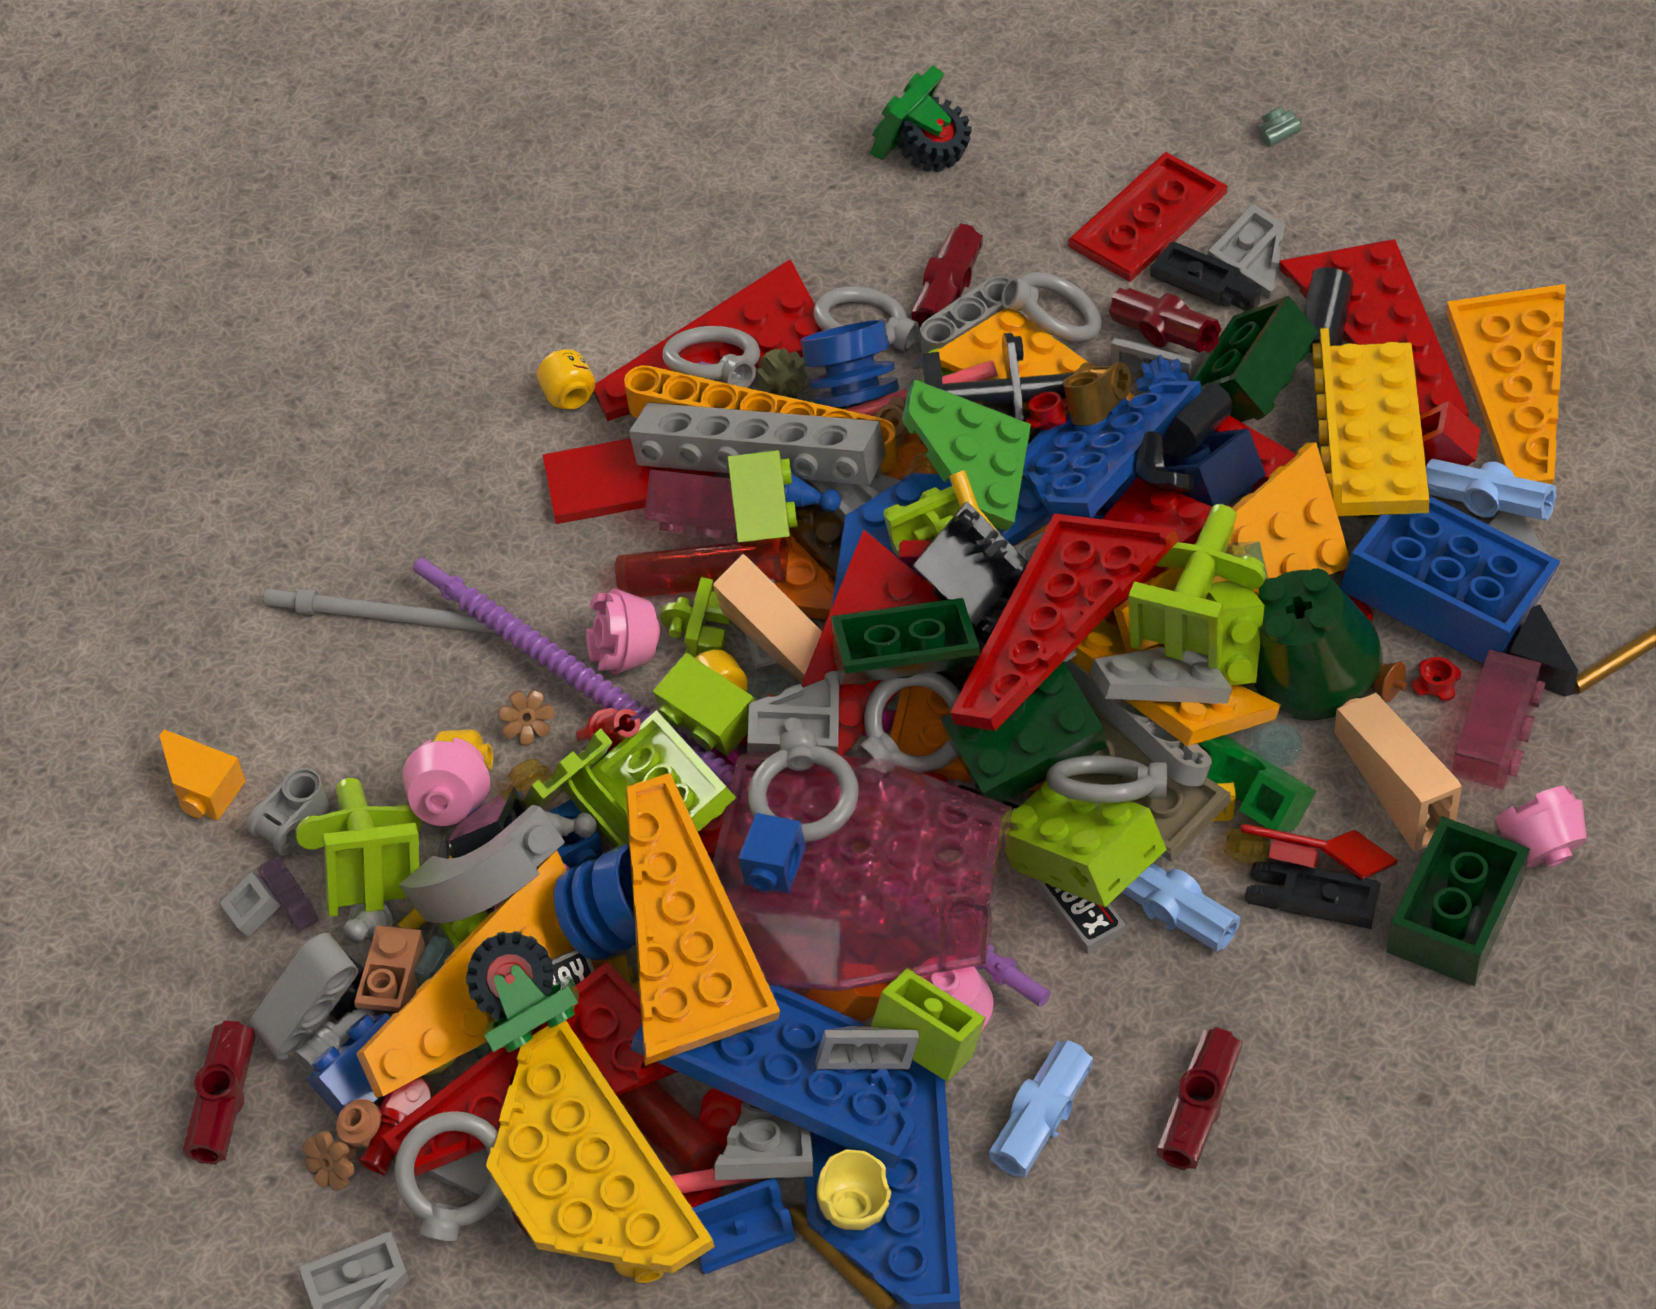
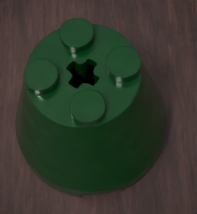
M1319 568L1287 572L1276 578L1265 580L1263 585L1259 587L1258 597L1264 604L1263 624L1259 627L1260 651L1256 683H1254L1258 693L1280 704L1279 709L1292 714L1294 719L1311 721L1336 717L1337 708L1342 707L1343 704L1351 699L1360 698L1369 689L1375 678L1379 676L1383 664V652L1374 625L1329 577L1328 573Z

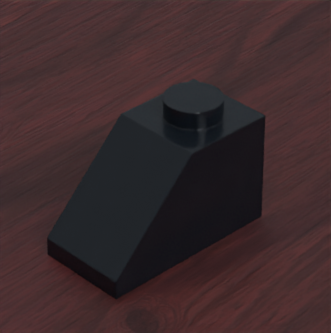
M514 786L504 790L457 824L449 840V850L452 858L466 855L485 845L527 810Z

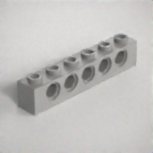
M647 403L629 431L636 464L640 466L730 473L728 456L779 450L781 459L789 458L792 473L802 480L870 485L886 456L880 421Z

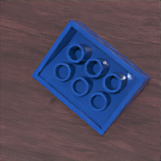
M1429 496V513L1388 514L1379 517L1353 550L1340 588L1346 594L1495 670L1514 643L1531 608L1537 604L1556 572L1560 561Z

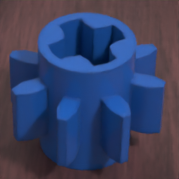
M1161 354L1149 364L1142 363L1141 366L1145 377L1136 379L1138 391H1145V393H1149L1147 386L1159 383L1162 380L1189 381L1187 373L1181 372L1182 367L1178 358L1170 362L1163 359Z

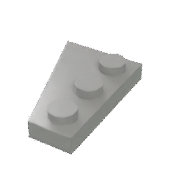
M1165 647L1096 658L1090 671V676L1105 699L1228 704L1232 692L1231 686L1219 669L1208 667V655L1186 650L1183 660L1166 657Z
M743 1101L736 1126L731 1127L727 1136L726 1149L723 1155L719 1154L715 1163V1180L813 1177L810 1131Z

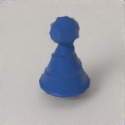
M791 471L792 484L784 486L786 502L794 501L795 508L817 504L826 512H834L839 509L841 496L838 491L827 489L821 494Z

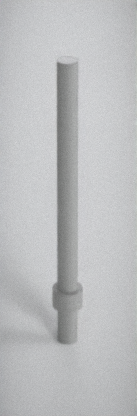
M301 588L298 592L266 589L264 594L265 605L295 609L297 614L314 616L315 612L495 634L494 629L486 628L485 623H479L476 617H471L468 613L319 595L317 590Z

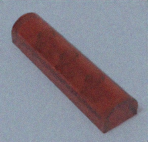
M782 537L618 555L615 562L616 584L619 590L638 597L694 592L698 589L701 577L713 579L714 584L742 554L749 558L769 579L774 578L775 583L786 582L789 548L785 538Z
M654 1081L617 1096L648 1144L678 1174L712 1169L719 1154L723 1155L725 1147L659 1082Z

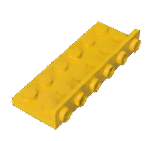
M1320 328V343L1312 344L1313 368H1316L1314 369L1317 419H1325L1318 420L1319 445H1327L1320 447V457L1324 471L1329 472L1325 474L1337 516L1429 513V491L1412 343L1387 342L1384 344L1330 346L1329 328Z

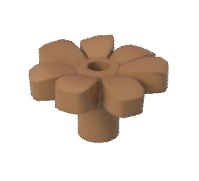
M534 689L529 692L527 698H525L520 690L512 692L509 695L512 705H501L499 707V718L508 721L502 726V732L509 739L518 734V740L522 745L533 744L534 732L541 737H545L551 728L544 720L552 719L555 716L553 706L548 703L541 704L544 699L543 694Z
M322 1131L316 1135V1138L312 1136L305 1140L302 1149L309 1156L305 1158V1163L310 1173L317 1172L314 1181L323 1188L330 1184L337 1191L349 1185L348 1177L354 1174V1165L350 1161L356 1155L354 1146L347 1144L343 1140L334 1143L332 1135L328 1131Z

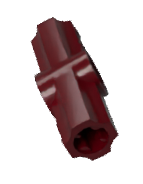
M960 223L958 227L951 228L938 256L930 257L924 272L923 288L911 311L912 320L918 322L920 328L928 318L962 297L961 294L965 287L969 288L972 278V267L983 246V235L979 234L973 226Z
M1119 288L1111 297L1112 303L1109 313L1112 320L1139 330L1149 342L1158 347H1165L1169 342L1199 353L1203 351L1211 353L1219 344L1218 338L1222 329L1218 320L1190 310L1180 298L1171 293H1165L1159 299L1131 288L1127 290Z
M223 1020V1023L214 1026L204 1067L198 1071L194 1079L197 1096L183 1152L187 1158L194 1159L201 1164L217 1165L218 1162L226 1160L236 1116L244 1105L243 1087L256 1034L253 1028L247 1027L239 1021ZM227 1089L219 1095H214L217 1091Z
M1218 1027L1211 1030L1203 1029L1189 1068L1180 1079L1177 1099L1157 1147V1156L1162 1158L1168 1166L1183 1171L1189 1168H1197L1213 1123L1220 1116L1221 1102L1242 1050V1041L1233 1036L1230 1031ZM1200 1095L1207 1097L1208 1100L1196 1101L1191 1097Z

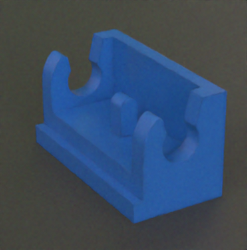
M770 1178L692 1208L715 1245L713 1249L697 1258L704 1275L795 1241L791 1216L788 1208H784L780 1187L776 1178Z

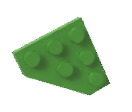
M914 379L907 391L902 422L910 434L917 433L928 449L925 454L944 482L950 480V475L963 470L966 471L979 509L994 527L1008 532L1015 522L1031 424Z

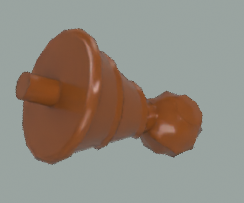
M1401 661L1389 664L1383 663L1378 678H1375L1371 686L1385 703L1391 702L1400 690L1404 691L1406 689L1407 683L1404 682L1406 677L1405 664Z

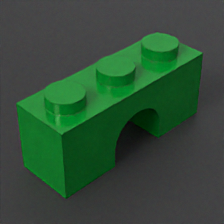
M1227 735L1197 743L1208 753L1212 760L1207 778L1216 784L1234 782L1236 798L1242 802L1239 811L1272 830L1292 831L1299 825L1316 790Z

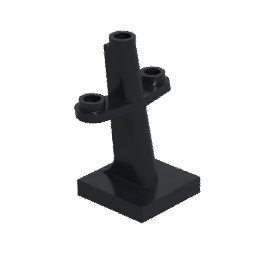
M1003 333L1002 351L1007 376L1004 379L943 384L939 352L922 353L912 361L913 369L923 368L924 383L985 407L1010 404V416L1026 422V419L1023 418L1022 403H1029L1034 396L1044 392H1056L1061 396V399H1066L1063 381L1074 374L1073 372L1019 377L1017 361H1023V343L1021 336L1014 337L1012 333ZM1030 428L1028 444L1032 441L1033 438L1032 428Z

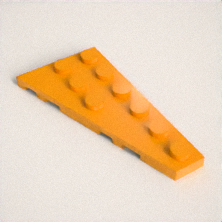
M1566 284L1447 301L1446 315L1499 463L1508 467L1514 474V477L1553 485Z
M1006 308L936 351L940 355L941 371L945 368L952 372H958L993 360L998 376L987 380L1007 378L1002 351L1003 333H1012L1014 337L1021 336L1024 357L1023 361H1017L1019 377L1075 373L1083 363L1088 362L1020 312ZM1129 392L1127 401H1130L1135 395ZM1022 403L1023 408L1029 410L1028 403ZM1069 409L1065 411V415L1070 414Z
M1316 442L1306 443L1297 451L1298 455L1285 466L1278 467L1269 475L1270 479L1254 493L1247 494L1232 507L1237 517L1234 522V532L1225 553L1239 558L1251 556L1260 560L1264 565L1265 580L1296 570L1319 568L1325 570L1330 575L1347 568L1350 557ZM1167 567L1156 578H1150L1145 584L1174 591L1184 568ZM1216 575L1213 583L1229 580ZM1252 588L1256 595L1259 596V588ZM1129 598L1114 610L1126 652H1137L1158 644L1157 642L1143 639L1139 649L1131 648Z
M1102 620L1074 649L1076 655L1070 660L1090 674L1094 659L1131 652H1126L1119 627ZM1153 645V646H1150V647L1145 648V649H1143V650H1149V649H1155V648H1161V647H1159V646H1157V645ZM1231 685L1232 692L1228 704L1125 700L1186 746L1276 720L1281 706L1241 685Z
M671 773L627 786L626 808L644 1060L646 1066L778 1020L780 1009Z
M558 850L536 868L540 874L516 893L509 896L496 911L491 912L444 961L445 964L431 979H427L415 991V996L398 1013H394L356 1053L375 1097L384 1096L487 1042L484 1036L486 1025L494 1020V1018H491L489 1013L486 1011L482 1012L477 1007V1003L469 995V987L466 984V974L471 956L485 939L504 931L505 933L522 932L523 935L532 936L537 939V942L548 951L550 960L575 949L562 931L555 912L554 889L556 881L566 870ZM591 960L594 970L598 969L607 960Z

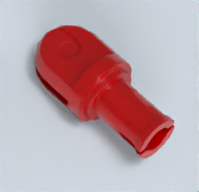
M613 708L601 709L594 712L589 717L587 724L576 731L577 742L587 738L590 741L594 733L601 728L612 741L607 752H610L625 738L634 736L639 731L640 719L637 718L632 721L629 719L636 714L631 709L619 711Z
M422 1077L386 1094L378 1107L381 1113L380 1126L371 1139L364 1155L359 1160V1163L367 1170L382 1176L387 1174L395 1155L385 1145L382 1136L433 1097L430 1085Z

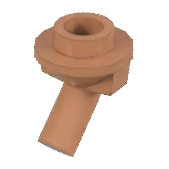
M357 1099L347 1104L341 1110L336 1121L338 1136L344 1142L354 1147H368L370 1140L378 1131L381 1123L379 1108L367 1099Z

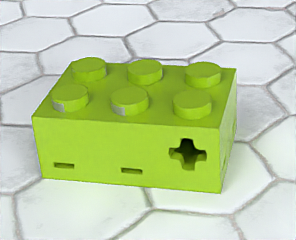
M1047 781L995 828L1007 858L1015 870L1103 907L1108 906L1167 850L1150 808L1132 801L1092 803L1070 799L1053 791Z

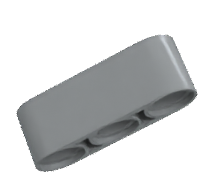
M997 276L987 279L928 318L920 328L921 354L944 347L1003 310L1002 293L1010 278Z
M329 933L318 934L306 942L298 951L252 1015L249 1025L278 1061L286 1060L288 1058L287 1054L296 1047L301 1048L303 1043L312 1038L357 976L358 968Z

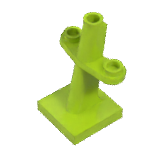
M1223 504L1212 506L1196 544L1177 542L1156 564L1160 567L1184 568L1174 591L1134 581L1129 594L1131 648L1139 649L1143 639L1165 644L1166 657L1183 660L1186 650L1208 655V667L1218 668L1222 657L1223 603L1206 599L1215 576L1218 575L1246 588H1259L1263 585L1266 578L1264 565L1257 558L1251 556L1239 558L1225 553L1234 532V522L1237 517L1236 512L1231 507Z
M600 728L594 733L585 750L578 755L572 751L559 762L552 776L543 784L539 779L533 783L523 802L528 808L532 805L543 808L564 791L584 813H588L595 818L597 828L610 840L615 848L629 843L627 813L597 780L590 769L603 758L612 744L610 738Z
M345 778L341 780L336 786L339 811L320 816H307L301 820L295 831L297 842L303 848L315 850L324 847L326 902L329 917L338 916V907L364 904L365 911L371 912L384 910V901L408 898L399 884L419 868L418 831L421 828L422 820L413 812L411 807L403 804L397 806H368L362 783L358 779Z

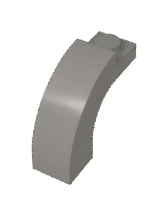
M532 805L485 845L457 858L445 859L432 856L402 881L399 886L423 920L434 923L458 921L500 903L523 888L540 874L536 867L562 846L565 841L540 806Z

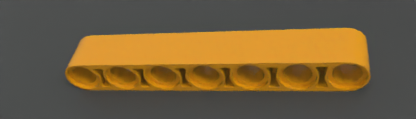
M642 365L634 367L625 375L624 383L628 408L634 418L639 417L647 403L880 421L886 454L880 465L881 472H888L897 463L896 430L890 421L883 418L652 366Z

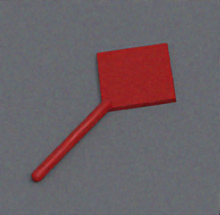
M1248 824L1240 826L1242 833L1319 848L1360 879H1365L1398 863L1396 858L1355 829L1325 841Z

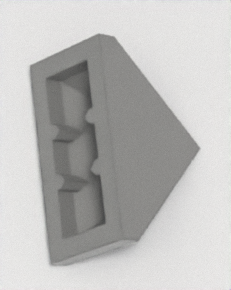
M1114 338L1111 346V366L1116 362L1126 363L1131 374L1145 377L1141 364H1149L1161 354L1163 359L1170 362L1178 358L1182 367L1181 372H1186L1190 381L1192 358L1169 348Z
M847 1026L825 1030L815 1060L816 1069H909L919 1040L918 1030L866 1026Z

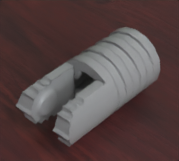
M357 1008V1010L348 1013L346 1017L344 1016L336 1024L332 1022L326 1023L311 1039L303 1043L301 1048L293 1052L294 1059L301 1069L310 1076L316 1070L312 1065L314 1060L333 1045L336 1049L340 1048L350 1038L346 1031L362 1016L366 1014L371 1018L375 1016L374 1011Z

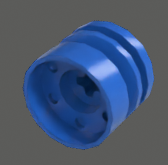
M869 320L817 332L800 339L806 366L825 367L826 369L825 374L810 381L812 389L830 388L829 391L814 397V402L817 404L846 409L888 395L900 388L898 379L895 377L878 379V376L895 369L894 362H874L873 355L890 347L884 320Z
M629 843L602 854L598 859L588 860L580 866L565 870L556 881L554 903L561 929L570 944L582 956L594 961L610 958L636 945Z

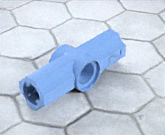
M1431 459L1426 466L1429 495L1464 502L1467 509L1477 516L1489 518L1494 516L1499 510L1548 521L1553 513L1554 503L1557 498L1556 486L1514 477L1511 470L1501 463L1487 462L1478 469Z
M1152 863L1121 892L1141 904L1146 916L1151 920L1156 917L1167 924L1165 927L1167 930L1177 927L1216 952L1221 949L1224 950L1234 938L1240 926V916L1204 895L1194 878L1180 869H1171L1167 872Z
M1070 1040L1066 1042L1057 1041L1034 1080L1027 1079L1020 1087L1011 1108V1117L989 1151V1160L995 1163L1000 1170L1015 1177H1026L1049 1138H1056L1059 1133L1055 1130L1062 1119L1067 1121L1069 1118L1073 1098L1093 1067V1057L1081 1045Z

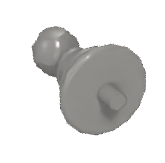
M543 810L561 837L575 831L580 837L587 838L596 831V820L588 813L579 814L578 817L571 820L559 814Z
M385 903L384 910L371 912L365 911L364 904L354 905L351 908L349 920L345 923L343 929L345 937L354 943L363 941L365 938L373 940L376 926L392 927V913Z

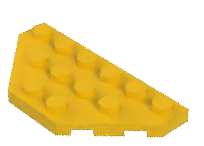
M565 1020L552 1028L547 1026L533 1034V1038L520 1047L517 1057V1070L513 1084L509 1085L499 1119V1132L494 1148L491 1147L486 1167L536 1248L672 1274L715 1247L713 1239L567 1021Z

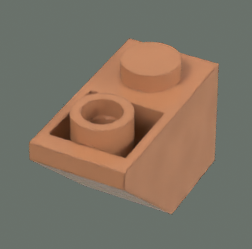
M376 926L354 1002L356 1008L399 1012L415 996V991L422 985L429 959L421 930Z

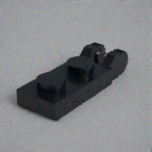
M1262 860L1253 863L1250 874L1254 880L1280 886L1284 885V889L1251 884L1247 887L1244 896L1248 904L1272 909L1280 908L1281 911L1367 929L1372 928L1381 883L1379 881L1367 878L1360 879L1357 876L1294 863L1284 865Z

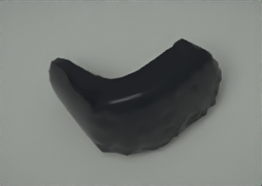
M1154 431L1145 432L1134 467L1138 478L1150 487L1160 490L1192 491L1194 489V475L1168 471L1164 466L1162 435Z

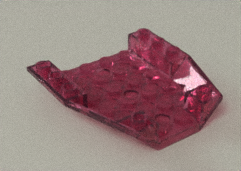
M748 751L738 757L730 791L736 798L725 809L712 864L768 985L842 991L894 981L907 968L917 975L923 976L986 964L993 926L990 902L1000 848L1006 849L1012 807L884 759L841 756L851 766L858 781V801L852 816L846 824L830 836L812 842H805L806 850L789 894L778 891L762 892L752 886L744 885L739 855L754 820L748 803L750 781L761 763L776 752ZM813 764L810 768L799 771L787 767L771 780L766 798L770 810L777 817L801 821V824H807L824 818L835 808L840 797V786L835 775L823 766ZM856 842H863L870 846L868 850L861 854H851L846 851L850 845ZM947 850H956L962 854L958 860L953 862H944L938 859V856Z

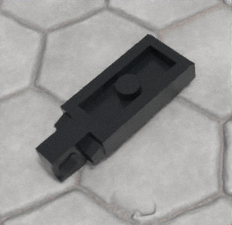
M1174 241L1166 247L1151 265V277L1216 304H1221L1225 307H1230L1232 304L1245 311L1254 309L1260 304L1261 287L1247 282L1248 279L1240 274V268Z

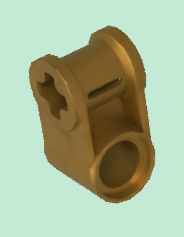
M1085 362L1074 374L1063 381L1071 422L1080 426L1098 423L1104 420L1108 413L1128 396L1131 388V373L1126 363L1116 362L1112 366H1096L1092 362Z

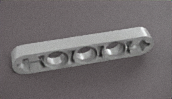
M1071 660L1066 662L1068 669L1086 699L1153 762H1166L1167 775L1171 779L1191 787L1201 786L1205 783L1212 760L1208 753L1198 744L1186 746L1123 699H1105L1090 674Z

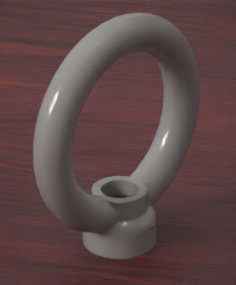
M1030 272L1020 278H1010L1003 289L1002 305L1004 308L1013 311L1023 310L1028 318L1037 326L1058 338L1072 342H1086L1094 339L1101 330V315L1094 302L1076 285L1057 275L1046 272ZM1037 288L1051 290L1068 299L1083 314L1086 324L1083 326L1070 325L1047 313L1037 303Z
M847 286L832 289L824 293L817 300L814 306V318L822 331L843 326L831 317L830 309L846 302H859L878 307L891 317L886 325L889 344H892L893 347L907 352L917 336L918 322L909 319L903 306L883 292L865 287Z
M703 326L685 330L670 338L663 348L662 356L664 363L671 371L714 381L723 380L724 383L747 388L755 378V364L760 357V348L752 336L738 329L723 326ZM705 342L728 343L744 351L742 356H735L734 354L724 356L719 364H698L689 362L679 356V352L684 348Z
M932 672L914 675L910 678L896 677L883 679L874 688L869 696L864 713L867 739L858 745V749L866 762L876 772L882 773L889 766L907 773L934 772L947 766L957 757L948 739L940 749L929 755L912 756L899 751L896 743L883 731L882 713L888 699L897 691L909 686H922L937 692L946 701L951 711L960 691L949 679L939 673Z
M793 729L785 732L780 737V751L762 762L753 774L748 790L749 808L753 817H755L756 813L776 816L770 810L766 798L768 786L775 775L787 767L799 771L806 770L813 766V764L823 766L831 771L839 782V800L835 808L824 818L812 823L801 824L805 842L820 840L838 831L852 816L859 794L856 775L848 762L839 754L830 749L817 746L816 735L812 731Z
M1079 756L1064 759L1052 765L1047 771L1046 780L1049 787L1056 793L1084 802L1121 803L1137 800L1145 796L1151 799H1166L1167 763L1152 762L1147 767L1137 761L1121 757ZM1081 774H1112L1135 781L1123 784L1102 785L1083 783L1068 777Z
M443 1112L421 1121L404 1138L396 1156L395 1181L398 1192L406 1206L422 1219L419 1230L420 1234L443 1241H457L461 1226L470 1225L486 1217L499 1205L504 1196L491 1177L485 1192L477 1200L466 1206L456 1207L446 1203L431 1202L421 1193L417 1186L414 1175L416 1157L422 1146L429 1139L446 1131H462L471 1134L479 1139L490 1153L491 1147L494 1148L498 1130L486 1120L470 1113Z

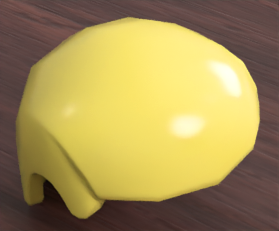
M846 1149L830 1156L820 1172L817 1183V1201L825 1219L830 1220L832 1225L844 1230H864L881 1221L889 1206L888 1201L891 1197V1190L886 1179V1167L882 1161L863 1150Z

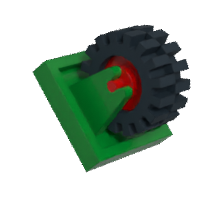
M932 65L922 76L916 73L905 86V94L901 98L894 96L887 103L882 111V115L885 118L881 120L872 133L876 140L871 148V155L883 160L898 144V148H904L902 155L905 159L912 156L911 164L917 167L918 163L921 162L924 164L923 170L927 172L930 171L932 166L935 167V172H941L945 166L949 169L954 166L956 161L959 162L971 139L972 129L971 126H967L970 120L967 115L960 117L962 109L959 106L954 110L950 108L952 101L946 99L942 105L939 104V97H934L944 77V73L937 67Z
M504 931L497 933V935L491 938L488 937L475 949L468 964L466 984L469 987V995L472 1000H475L477 1007L482 1012L486 1011L491 1015V1018H494V1020L487 1023L484 1033L493 1052L503 1046L508 1053L521 1047L533 1038L531 1034L534 1031L532 1029L544 1022H547L550 1028L564 1022L575 1014L573 1011L575 1009L574 1005L579 1002V991L570 976L553 985L554 967L548 951L537 942V939L532 936L523 935L522 932L505 933Z

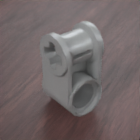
M300 768L288 774L284 781L252 810L246 823L247 832L253 837H263L273 844L274 850L278 854L287 856L299 844L295 831L301 820L311 815H324L329 811L330 802L318 773L309 768Z

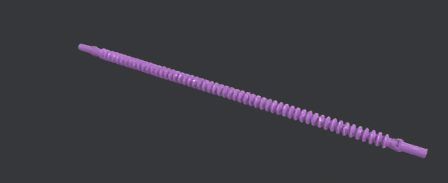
M420 558L415 562L414 572L440 589L442 597L446 600L459 602L460 610L467 611L471 617H476L479 623H485L486 628L494 629L496 635H503L505 641H511L513 647L520 648L524 654H529L532 660H538L541 666H547L549 672H556L558 678L565 679L566 683L570 686L574 685L576 691H583L584 696L592 698L595 704H602L603 709L613 708L617 711L631 709L636 714L629 719L632 721L639 718L640 724L654 713H650L647 706H641L638 700H631L630 694H622L621 688L613 687L612 682L609 680L604 681L602 675L595 674L592 668H586L583 662H577L575 656H568L567 651L559 649L556 643H550L549 639L545 636L541 637L539 631H532L531 626L528 624L523 625L521 619L514 618L511 612H505L504 607L497 606L494 600H488L485 594H479L478 589L474 587L468 589L464 585V580L459 576H449L425 558ZM672 727L736 797L734 801H743L744 808L750 809L748 790L751 778L744 779L742 772H734V767L730 764L725 765L724 759H715L714 752H706V749L702 746H696L697 743L693 738L687 739L686 733L678 732L677 728ZM767 791L768 806L777 817L801 821V824L812 823L808 818L802 819L800 812L795 811L792 813L790 805H783L780 798L773 799L772 793ZM830 835L820 840L805 842L806 850L811 849L813 856L821 855L823 863L831 862L833 870L841 869L843 877L851 876L853 884L861 883L862 890H871L873 898L881 897L883 905L892 903L891 909L893 912H900L902 910L901 915L903 919L907 920L912 917L911 922L913 926L918 927L922 925V931L926 934L933 932V940L939 941L943 939L942 944L945 948L953 946V953L955 955L963 953L964 959L969 962L974 961L973 965L977 970L982 968L987 970L991 974L992 980L998 985L1007 984L1039 1007H1042L1048 1001L1051 994L1050 991L1016 968L1017 963L1014 960L995 954L993 945L983 946V939L980 937L973 939V932L971 930L963 932L961 923L952 925L953 920L951 916H944L942 918L941 909L932 910L931 902L926 901L922 903V898L918 894L911 896L912 891L910 888L905 887L901 889L900 881L895 880L891 882L890 874L885 873L881 875L880 867L875 866L871 868L870 860L865 859L861 861L860 853L855 852L851 854V848L847 845L841 847L839 839L831 840L832 836Z

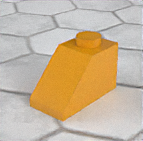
M164 729L159 737L180 807L185 813L194 818L200 819L204 815L218 821L246 782L239 759Z

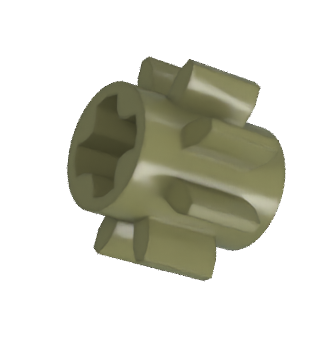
M785 348L771 350L759 361L756 373L761 379L757 384L763 392L775 393L785 397L795 396L802 390L805 384L807 374L802 369L806 364L796 351L790 354Z

